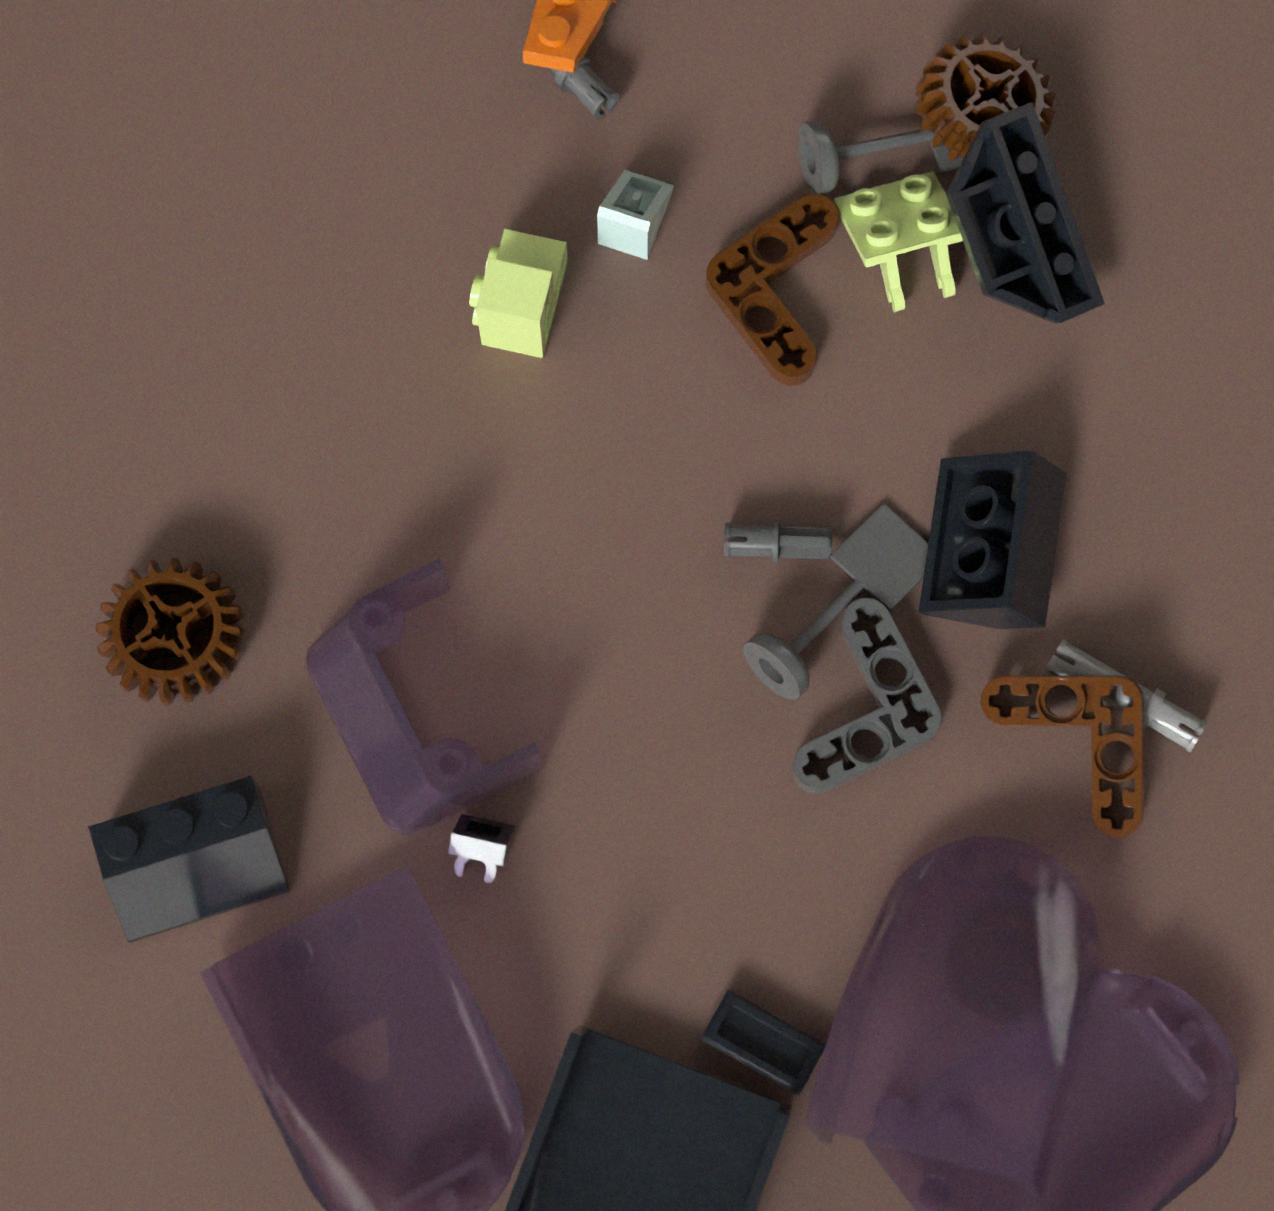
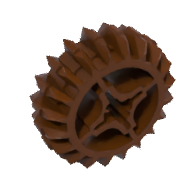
M983 33L975 37L972 42L963 35L954 42L953 46L946 43L944 47L938 50L935 57L927 62L922 71L923 76L916 86L917 91L915 95L919 99L916 102L915 113L924 117L921 122L920 132L935 133L932 140V148L944 145L950 150L948 152V162L958 158V156L965 157L983 121L1031 102L1035 108L1045 139L1048 138V132L1056 114L1052 109L1056 93L1046 89L1049 85L1050 75L1036 73L1038 58L1027 61L1021 56L1022 45L1010 50L1005 47L1003 36L995 40L993 44H989Z
M173 557L168 563L167 572H162L157 561L150 560L147 567L150 575L142 578L138 571L129 569L128 577L133 584L126 589L121 584H113L111 590L119 599L117 604L112 602L101 603L100 610L112 620L96 624V632L102 637L109 638L97 646L98 653L102 657L111 658L105 668L112 677L122 675L120 686L126 692H130L139 686V697L143 701L149 702L159 689L161 702L164 705L170 706L174 701L175 691L180 690L185 702L192 703L195 697L192 687L200 684L207 694L213 693L215 689L209 677L215 673L222 679H229L231 672L222 663L223 660H240L242 653L237 647L229 643L239 642L246 638L244 628L234 624L244 617V612L241 606L230 605L236 597L230 586L219 589L222 579L217 572L212 571L202 578L203 568L201 564L193 561L183 574L181 562L178 558ZM180 593L194 596L200 600L195 604L188 601L183 605L171 607L164 604L159 597ZM145 607L148 613L147 625L139 634L135 635L137 641L129 645L132 623L139 611ZM159 614H163L169 624H175L179 633L178 638L184 645L183 649H179L173 639L170 641L167 639L163 630L164 625L158 617ZM213 617L214 626L211 640L204 652L198 657L194 651V639L201 630L206 628L204 622ZM163 656H172L177 658L184 667L162 671L148 668L141 663L148 658L155 661Z

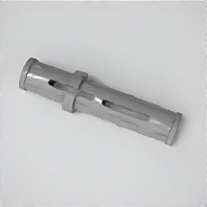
M1066 639L1062 640L1056 653L1070 660L1075 665H1071L1053 655L1046 667L1047 670L1053 671L1058 675L1125 676L1068 643ZM1137 683L1142 689L1144 696L1145 729L1148 726L1186 748V751L1191 752L1199 738L1181 729L1179 725L1200 736L1208 721L1202 720L1166 700L1164 697L1167 693L1157 688L1155 692H1152ZM1114 685L1113 693L1103 696L1105 702L1122 712L1124 708L1133 706V697L1123 695L1122 686Z

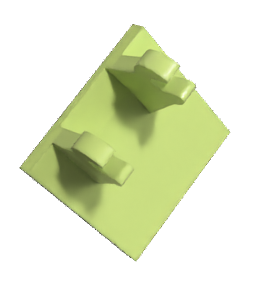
M933 171L921 175H911L903 180L874 188L860 189L852 194L834 198L838 214L865 267L880 264L889 303L892 302L893 312L905 309V300L900 284L896 258L898 254L929 246L939 289L942 288L943 297L947 298L956 294L955 283L951 273L948 245L963 241L946 193Z

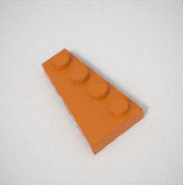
M536 0L523 48V63L574 73L579 61L584 57L602 27L606 12L612 2L616 3L617 0Z

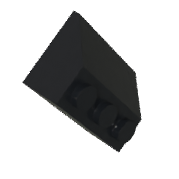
M1033 450L941 458L918 612L927 616L995 629L1046 627L1066 472Z
M252 776L88 826L104 884L129 943L290 892L261 790Z

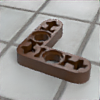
M808 194L801 197L716 254L710 260L706 269V288L712 299L771 376L779 383L787 386L799 385L806 382L812 376L816 364V348L768 283L826 245L834 237L838 225V209L832 200L821 194ZM810 212L814 217L823 214L825 216L823 228L819 229L814 224L809 225L800 231L799 243L801 245H797L793 233L804 225L806 213ZM772 237L780 239L787 248L786 254L776 261L764 259L757 250V246L762 240ZM743 253H747L751 265L739 274V286L734 287L730 282L720 285V270L726 269L730 274L735 273L744 267L745 256ZM754 269H756L759 273L755 274ZM756 306L769 308L776 317L775 324L766 330H756L747 323L745 318L747 312ZM783 330H787V333L783 334L782 340L786 349L792 355L798 352L803 353L801 368L797 369L792 363L784 367L781 365L783 350L775 340ZM772 342V344L770 345V347H766V346H765L766 344Z
M1007 675L997 677L987 683L982 691L980 702L986 717L995 724L1003 726H1091L1092 816L1094 823L1102 833L1115 838L1126 837L1138 829L1145 814V718L1143 691L1137 682L1129 677L1120 675ZM1029 684H1039L1036 706L1040 717H1030L1032 705L1013 707L1011 716L1003 715L1002 706L993 705V695L1002 693L1003 685H1010L1013 695L1029 696L1032 695ZM1056 685L1069 686L1077 695V708L1069 716H1057L1051 712L1047 705V695L1051 688ZM1114 685L1122 686L1123 695L1133 697V706L1123 709L1122 726L1134 723L1135 734L1124 731L1102 734V723L1106 725L1114 724L1113 708L1103 705V696L1112 694ZM1111 741H1123L1133 750L1134 761L1127 771H1112L1103 762V749ZM1102 778L1113 782H1122L1129 779L1135 780V790L1128 787L1123 788V804L1125 807L1133 808L1134 816L1127 817L1124 820L1123 827L1114 826L1113 817L1104 816V807L1111 806L1114 802V787L1102 789Z

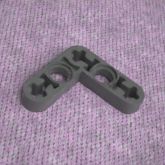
M862 598L848 605L841 620L840 630L843 640L879 709L806 743L798 750L794 757L792 774L797 785L808 793L819 795L829 792L915 751L932 741L940 728L942 716L928 685L889 611L881 602L875 599ZM863 613L867 619L876 617L879 620L875 626L874 635L880 646L887 639L892 643L890 646L878 649L869 658L864 654V652L870 651L873 645L868 634L864 630L855 633L852 629L856 625L857 614ZM885 659L899 661L906 671L904 682L893 687L880 683L875 674L876 665ZM912 687L917 691V694H911L908 700L913 711L917 715L926 713L929 716V719L923 726L924 733L920 734L915 727L907 729L903 727L902 723L908 714L902 700H899L894 706H891L888 701L903 696ZM861 730L873 731L881 739V752L869 759L856 755L851 746L853 735ZM839 741L843 757L852 768L845 771L843 761L840 760L827 768L826 780L820 781L816 774L806 776L803 770L808 767V756L815 754L819 761L829 759L835 756L837 751L832 743Z

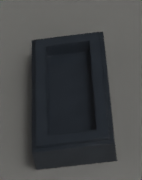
M729 989L700 1039L705 1044L798 1097L827 1046Z

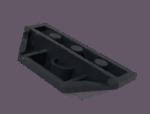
M1027 103L983 121L946 193L982 294L1054 324L1065 322L1104 305V299L1033 103Z

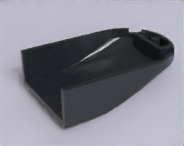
M579 1025L571 1031L505 1211H756L789 1121L792 1106Z

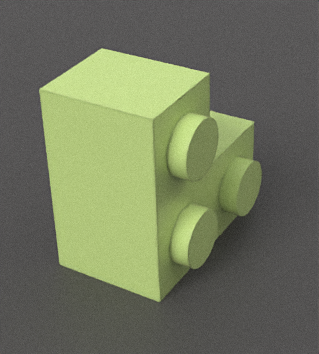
M504 229L500 246L491 245L485 275H475L470 293L469 305L474 307L472 324L479 326L482 345L539 358L544 357L568 262L567 242Z

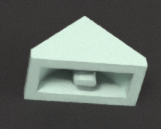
M624 170L599 206L597 214L598 244L648 260L674 185Z

